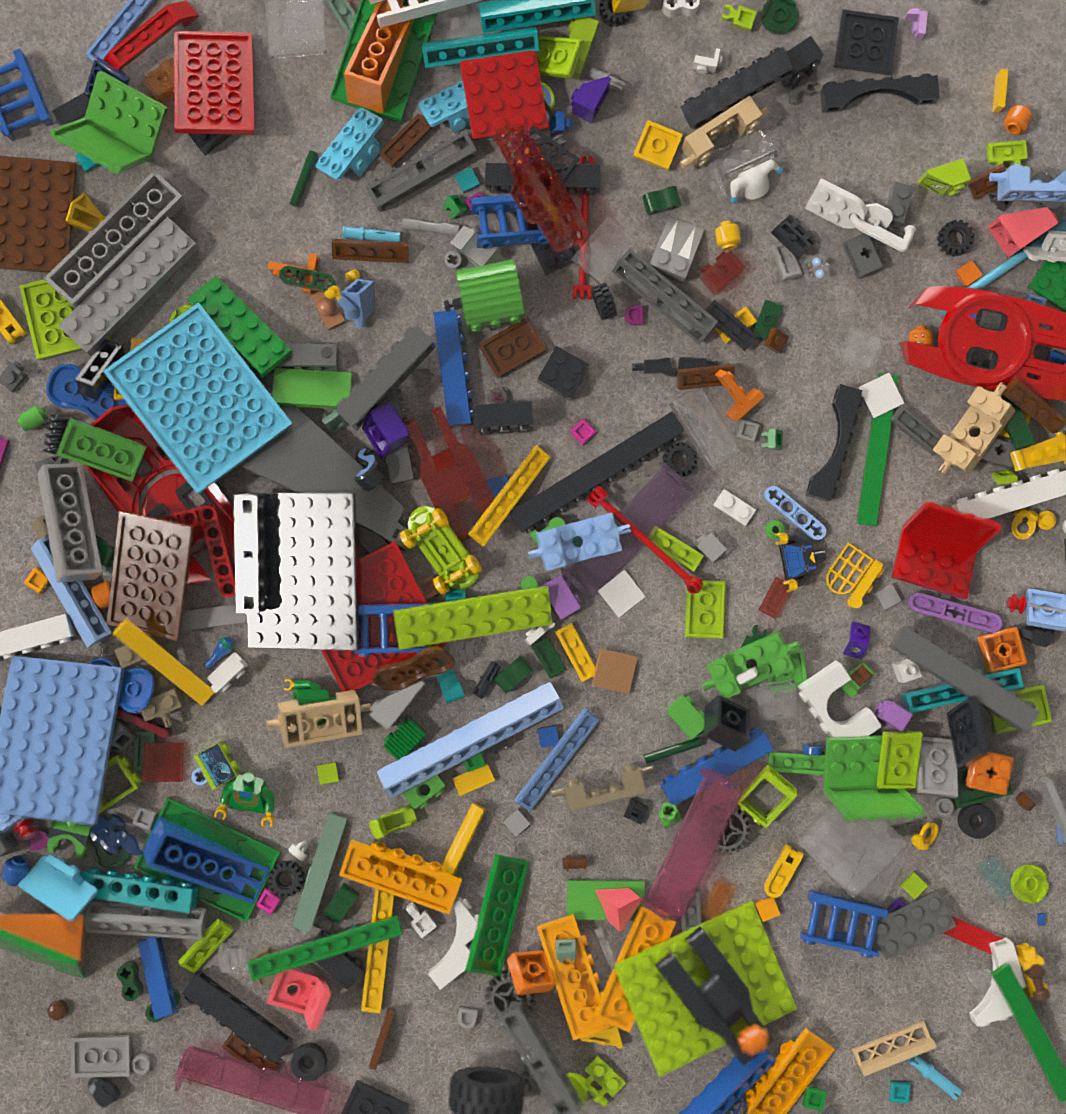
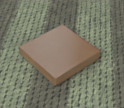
M600 648L591 686L629 694L638 657Z

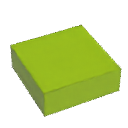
M1010 469L992 472V479L998 485L1018 482V476Z
M337 762L317 765L320 785L340 781Z
M912 872L900 884L914 900L928 887L915 872Z

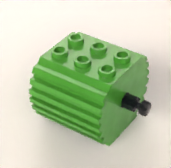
M514 260L456 271L461 297L453 299L452 303L445 300L444 308L446 312H449L452 307L454 310L464 309L468 330L479 332L483 330V327L487 326L498 328L502 327V323L509 322L510 325L521 323V320L524 319V308Z

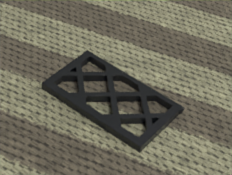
M531 126L513 153L516 158L558 187L563 184L580 160V158L533 126ZM533 132L542 137V141L531 143L530 137ZM550 143L558 148V153L547 154L546 144ZM543 145L544 155L533 157L532 147ZM529 147L530 158H524L519 154L523 148ZM562 155H568L574 160L570 165L564 166ZM559 156L561 166L549 168L548 158ZM545 159L547 169H540L534 165V161ZM562 170V177L559 181L550 174V172Z

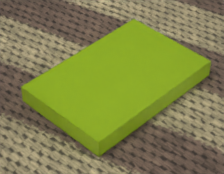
M538 36L540 52H536L540 75L572 79L584 42L581 39Z
M702 580L703 588L699 593L691 594L686 590L685 637L724 639L726 581Z
M1043 684L1013 690L1019 695L1018 698L1020 700L1031 702L1036 706L1035 709L1040 712L1031 727L1052 722ZM990 712L994 734L1018 730Z
M883 731L876 785L879 789H916L923 736L920 731Z

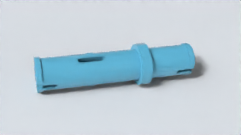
M343 226L342 236L343 238L400 242L401 232L365 229L363 226L360 228Z
M918 1055L915 1056V1059H909V1064L918 1069L924 1078H929L954 1100L958 1098L955 1094L961 1095L962 1090L939 1073L933 1064L927 1063Z

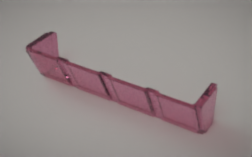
M700 769L699 773L704 775L702 782L648 896L641 897L640 903L666 921H678L684 916L693 898L695 889L699 885L712 858V853L716 849L728 824V820L744 791L742 784L712 769Z
M192 1045L188 1046L187 1049L185 1048L175 1073L176 1092H179L183 1080L186 1079L297 1114H325L331 1095L329 1088L303 1079L296 1080L293 1076L264 1067L262 1069L257 1068L254 1064L228 1056L221 1057L218 1053Z

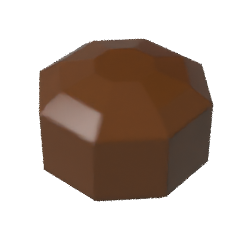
M1020 792L1015 797L1018 805L1024 810L1031 811L1035 807L1034 801L1024 792Z
M62 1000L53 1001L47 1009L49 1018L55 1021L63 1019L68 1012L67 1003Z

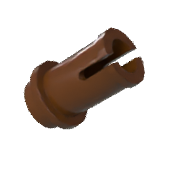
M566 855V857L562 858L563 869L567 871L569 869H586V856L569 857Z

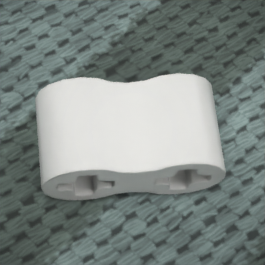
M664 0L662 12L667 17H674L678 14L690 17L696 14L700 0Z

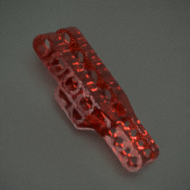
M516 124L510 128L503 127L497 129L494 134V140L510 166L514 178L511 195L526 221L530 224L538 223L550 246L557 252L587 241L590 237L589 227L556 170L542 156L526 127L522 124ZM516 130L520 131L518 137L515 136ZM506 133L507 136L505 137V140H502L501 137H503V134ZM526 147L530 148L528 154L525 153ZM513 151H516L517 154H516L515 157L513 158V157H512ZM548 180L551 183V188L547 186ZM557 197L560 198L561 204L558 203ZM567 214L570 215L571 221L567 219ZM551 220L554 223V228L550 224ZM577 231H579L581 235L580 238L577 236ZM560 238L564 240V245L561 243Z
M438 406L431 411L448 448L432 455L415 419L406 421L405 424L421 456V480L434 508H439L445 513L449 526L459 540L464 542L471 537L468 535L456 505L469 498H473L482 516L495 498L474 453L456 440L441 406Z

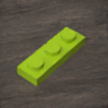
M654 526L648 535V538L669 557L693 572L704 557L703 554L657 526Z
M217 918L204 932L203 939H198L179 959L180 966L195 973L234 931L232 926Z

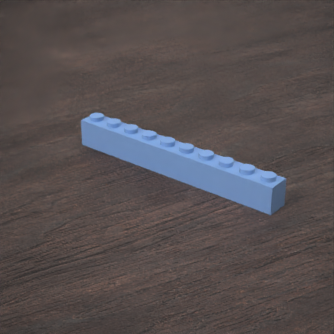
M548 682L522 695L520 698L489 712L487 715L470 722L462 728L456 729L452 733L437 739L435 742L419 748L400 760L383 767L377 773L390 798H393L564 708L552 684Z

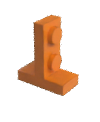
M310 253L307 268L269 261L268 270L273 273V276L279 278L280 270L285 266L318 271L320 258L317 254ZM289 271L288 274H284L286 276L294 277L298 281V276L292 275L291 271ZM310 274L304 275L302 280L305 279L304 284H310L313 281V276ZM305 288L302 290L306 295H313L314 290Z
M720 369L715 374L736 402L725 412L727 417L735 422L765 397L760 390L755 388L746 393L740 385L738 386L735 383L736 378L730 371L726 372Z

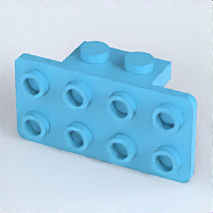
M463 81L418 103L422 114L431 127L448 120L454 134L470 126Z
M358 109L316 162L315 167L337 181L343 177L349 168L357 176L361 177L383 149L374 137L384 124L383 119L366 109Z
M51 854L43 856L25 878L19 882V887L67 920L74 921L97 894V889L82 879L79 875L81 871L74 865L69 867L66 865L67 862L60 856L57 858Z

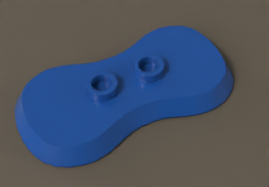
M73 364L58 365L51 372L47 381L46 394L53 404L61 408L81 410L94 420L98 419L113 406L128 405L125 399L114 400V384L111 382L97 400L79 394L76 378L82 369Z
M102 657L89 662V664L117 667L110 660ZM144 668L124 669L118 705L125 711L137 713L149 704L154 691V679L148 670Z

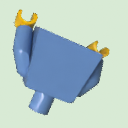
M353 269L345 274L346 279L353 283L342 291V296L337 286L329 287L328 291H325V296L328 299L336 298L338 300L337 303L344 309L345 318L355 320L356 328L366 327V319L374 312L375 282L360 279L359 271Z

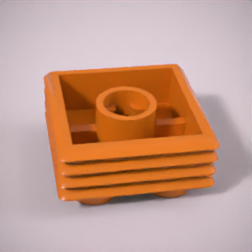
M1010 627L977 637L987 673L992 674L1027 664L1017 627ZM1000 646L1005 647L1003 654L999 653Z
M988 751V755L969 766L965 785L974 789L1006 795L1014 758ZM991 769L993 773L989 776L986 771Z
M544 950L512 953L507 959L518 995L550 992L556 986Z

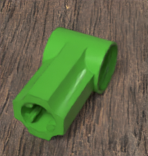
M668 802L662 805L658 815L665 829L682 822L676 805Z

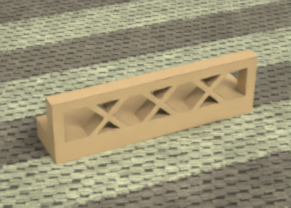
M921 1021L855 1047L852 1051L861 1073L867 1076L937 1047L929 1035L925 1022ZM922 1027L925 1037L920 1039L913 1038L914 1030ZM898 1036L907 1038L903 1046L899 1047L894 1044ZM879 1044H888L887 1052L881 1054L876 1051ZM863 1050L870 1051L869 1059L861 1062L858 1052Z

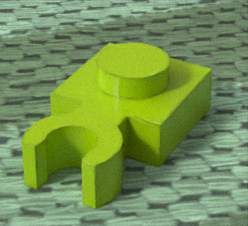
M726 4L724 10L730 14H722L721 20L725 22L732 20L734 21L733 27L750 32L757 11L738 6V9L734 10L731 5Z

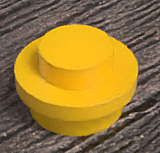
M1042 511L1038 514L1039 520L1036 523L1039 528L1049 530L1055 526L1056 517L1052 512Z

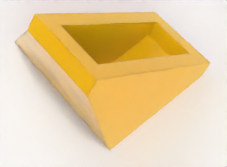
M84 192L71 202L66 222L74 228L92 232L106 216L101 214Z

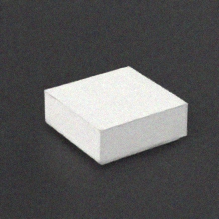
M753 667L739 674L736 679L739 684H743L756 677L758 671L756 667Z

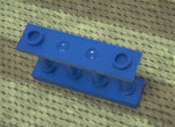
M20 48L13 51L15 56L13 62L0 67V76L15 69L21 70L23 75L20 76L19 80L0 87V96L23 86L25 88L28 87L30 92L27 94L28 96L5 106H2L0 103V130L3 136H7L11 141L16 140L12 131L36 121L43 122L47 127L54 124L28 59ZM35 104L37 110L34 111V114L9 124L5 114L26 105Z
M548 192L472 198L471 213L472 215H479L482 233L477 235V248L489 249L497 246L534 243L547 244L552 242L554 229H546L543 209H547ZM524 211H536L539 230L527 231ZM505 212H517L520 231L508 232ZM487 213H498L501 233L489 234Z
M431 604L358 605V614L361 618V647L355 650V653H359V656H371V653L420 652L425 648L433 647L425 645L399 650V647H388V617H390V614L394 613V610ZM370 614H378V617H380L381 647H369L368 617H370Z
M808 891L807 898L809 901H812L813 907L807 933L800 932V937L804 940V943L815 945L816 942L860 952L862 956L867 958L879 957V952L873 948L878 920L881 917L887 918L888 910L885 907L817 891ZM823 904L830 905L832 909L826 937L815 935L820 907H823ZM842 908L850 910L851 913L846 942L834 939L839 913L842 911ZM862 913L869 914L870 917L865 946L853 944L858 918Z

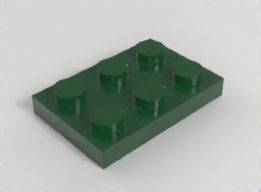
M969 766L965 769H957L958 797L953 798L955 808L957 809L1013 794L1010 781L1006 795L967 787L965 783ZM987 770L986 773L990 776L993 770Z

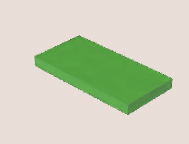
M274 368L272 398L279 406L337 409L336 405L343 398L347 399L351 394V372Z
M70 418L57 455L133 482L146 450V445Z
M567 880V916L574 914L576 920H607L595 890L629 888L642 898L630 920H634L639 907H644L645 881Z

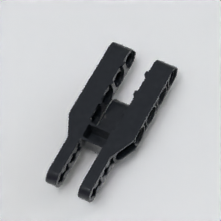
M699 926L685 938L694 949L693 953L699 956L705 964L706 970L712 973L699 988L671 952L655 964V967L697 1023L703 1026V1028L720 1035L739 1062L746 1066L752 1058L747 1052L744 1053L738 1039L729 1029L732 1024L740 1017H743L749 1027L758 1025L761 1029L764 1028L769 1036L767 1046L774 1039L753 1012L748 987L708 934Z

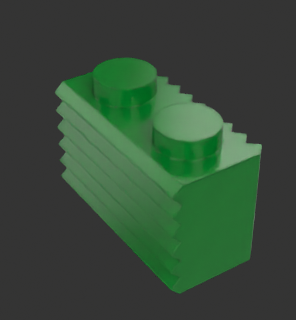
M411 717L408 720L404 718L397 725L398 731L395 734L391 732L383 740L385 742L383 747L397 760L406 756L427 733Z

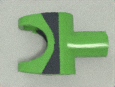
M52 820L48 835V852L55 853L62 839H69L75 845L76 859L82 860L91 843L90 833L94 825Z

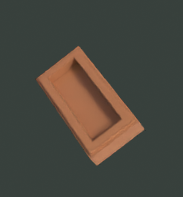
M320 291L311 295L328 331L345 323L334 299H328L325 296V292Z

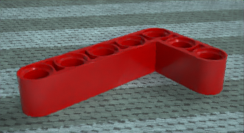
M209 504L165 516L163 520L169 521L172 517L176 520V523L190 526L202 525L220 594L226 598L236 595V567L219 507ZM208 508L214 512L212 519L206 515ZM189 513L195 516L194 523L188 520ZM213 527L219 531L217 537H214L211 533ZM217 546L223 548L224 553L222 556L217 554ZM222 565H226L229 568L228 574H224L221 571ZM227 583L233 585V593L227 591Z

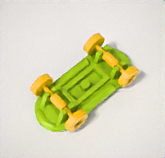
M421 506L411 513L408 520V530L402 531L400 537L409 549L418 545L439 574V576L433 579L438 592L445 595L449 592V586L454 589L471 587L477 581L479 572L482 571L481 565L476 557L469 554L449 526L445 513L439 508L435 509L430 506Z

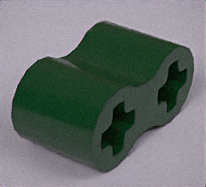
M677 186L652 191L642 196L647 215L658 214L682 206Z
M95 535L100 563L110 569L114 562L115 547Z
M520 655L493 680L507 694L533 669Z
M344 882L323 913L339 924L360 893Z
M134 961L125 962L117 970V978L122 983L121 994L126 1001L136 1000L144 989L142 982L138 978V964Z

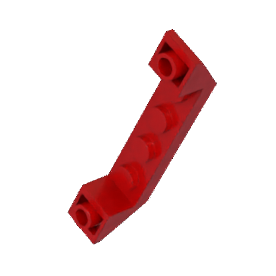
M187 0L167 4L111 49L104 61L125 75L122 69L179 23L185 28L197 19L199 15Z

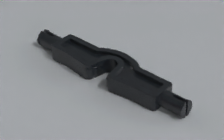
M682 357L678 360V368L673 369L670 358L644 360L643 363H632V371H644V374H664L665 376L675 378L677 377L678 369L715 366L718 364V361L706 362L705 358Z

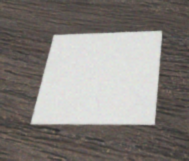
M890 373L859 387L860 390H863L862 396L873 418L904 404Z
M625 570L598 590L618 618L646 597Z

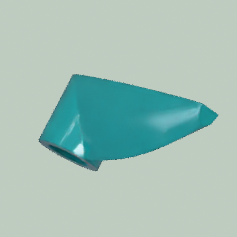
M452 669L436 675L447 704L465 697L460 682Z

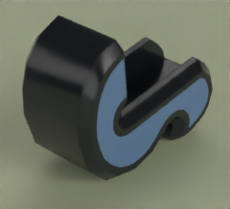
M366 447L358 451L355 460L364 464V467L354 477V481L363 490H371L384 479L388 466L371 448Z

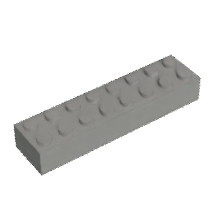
M154 170L44 279L76 308L167 216L171 219L186 204L182 195Z
M167 216L58 326L92 357L104 339L111 337L199 248Z

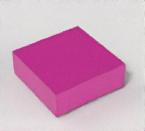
M583 418L569 431L582 446L596 433Z
M266 887L255 905L272 915L282 897H279L276 893L274 894L273 891Z

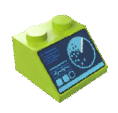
M222 741L194 755L212 790L240 775L239 771L241 769L236 760H232L229 755L231 754L229 746L226 743L223 744Z

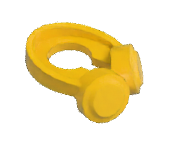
M1025 508L1015 510L1011 526L1012 533L1018 539H1028L1035 531L1039 516L1033 510L1027 511ZM1024 517H1027L1029 530L1026 533H1021L1018 531L1017 526L1022 523Z
M934 822L926 823L922 827L920 834H915L911 838L912 844L918 850H928L938 835V825ZM928 828H930V835L927 838H925L926 832Z

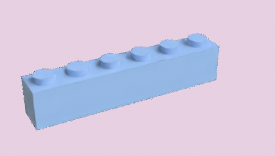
M49 536L37 540L30 549L86 647L89 648L104 641L112 632L82 581L57 583Z

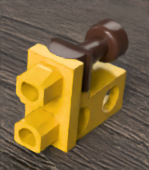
M1027 943L1016 945L1018 961L1026 984L1024 988L1025 994L1029 997H1034L1035 1000L1050 998L1048 986L1042 981V977L1045 975V970L1041 966L1045 964L1043 958L1038 956L1035 948L1029 947Z

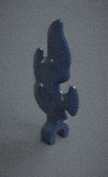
M112 814L111 819L108 820L106 816L102 818L98 816L97 825L93 826L90 833L91 838L95 842L100 843L110 853L118 854V847L121 846L131 855L143 854L137 839L132 834H129L126 830H114L116 826L125 827V822L121 817Z

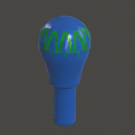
M229 637L221 638L213 651V655L204 665L211 669L219 659L231 653L234 649L233 640Z

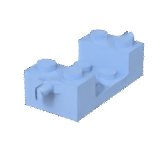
M1021 164L1012 165L1005 172L990 173L989 181H998V201L1066 202V170L1055 178V181L1049 183H1042L1041 180L1030 182V167H1023Z
M607 513L537 532L535 535L539 549L528 551V555H531L529 559L541 556L545 570L549 571L571 563L622 551L620 535L631 532L630 529H626L630 528V526L627 524L618 527L614 522L613 514ZM575 536H580L583 540L580 547H575L572 544Z

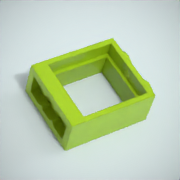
M122 754L109 760L107 769L118 762L132 787L108 803L102 795L99 813L104 812L142 787L140 776L133 772L130 767V760Z
M767 764L737 796V804L741 811L748 812L752 816L755 823L767 828L795 799L797 788ZM764 778L785 795L767 815L746 798Z

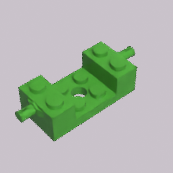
M778 630L710 661L707 667L711 673V680L702 683V687H704V691L716 687L722 697L726 699L741 693L745 688L772 676H779L795 669L796 665L790 653L801 649L800 645H798V641L786 645ZM747 660H756L757 676L743 684H739L736 679L737 676L750 669L746 665Z

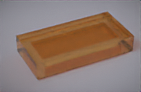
M717 879L700 909L701 915L711 919L722 914L735 888Z

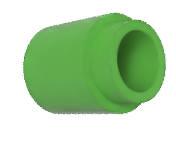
M36 405L20 414L21 417L17 418L24 431H32L46 423L49 415L44 407Z

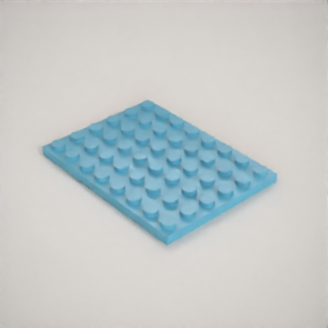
M199 302L104 370L110 381L198 495L293 425Z

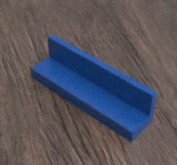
M152 936L147 940L138 942L154 1018L159 1019L178 1013L162 938Z

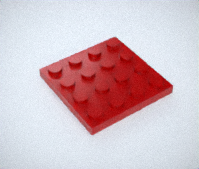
M524 51L460 61L472 140L528 132L531 126L538 130L548 129L536 51Z

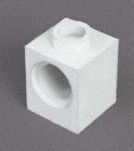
M908 659L892 664L898 682L905 683L922 677L918 665Z

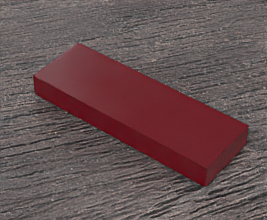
M118 707L117 717L165 739L171 736L172 729L151 719L145 722L142 715L130 713Z

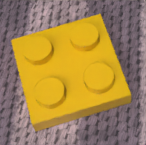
M647 120L633 157L668 171L683 134Z

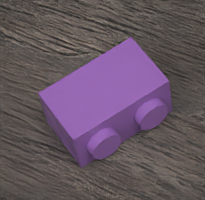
M560 575L543 585L549 589L550 603L560 620L580 609L579 604L582 602L576 593L572 594L569 588L572 585L567 577L563 578Z
M887 700L880 701L874 709L876 718L900 731H903L912 716L905 709Z

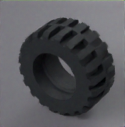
M477 1066L459 1069L450 1078L448 1106L453 1114H521L524 1107L525 1082L518 1073L497 1067Z

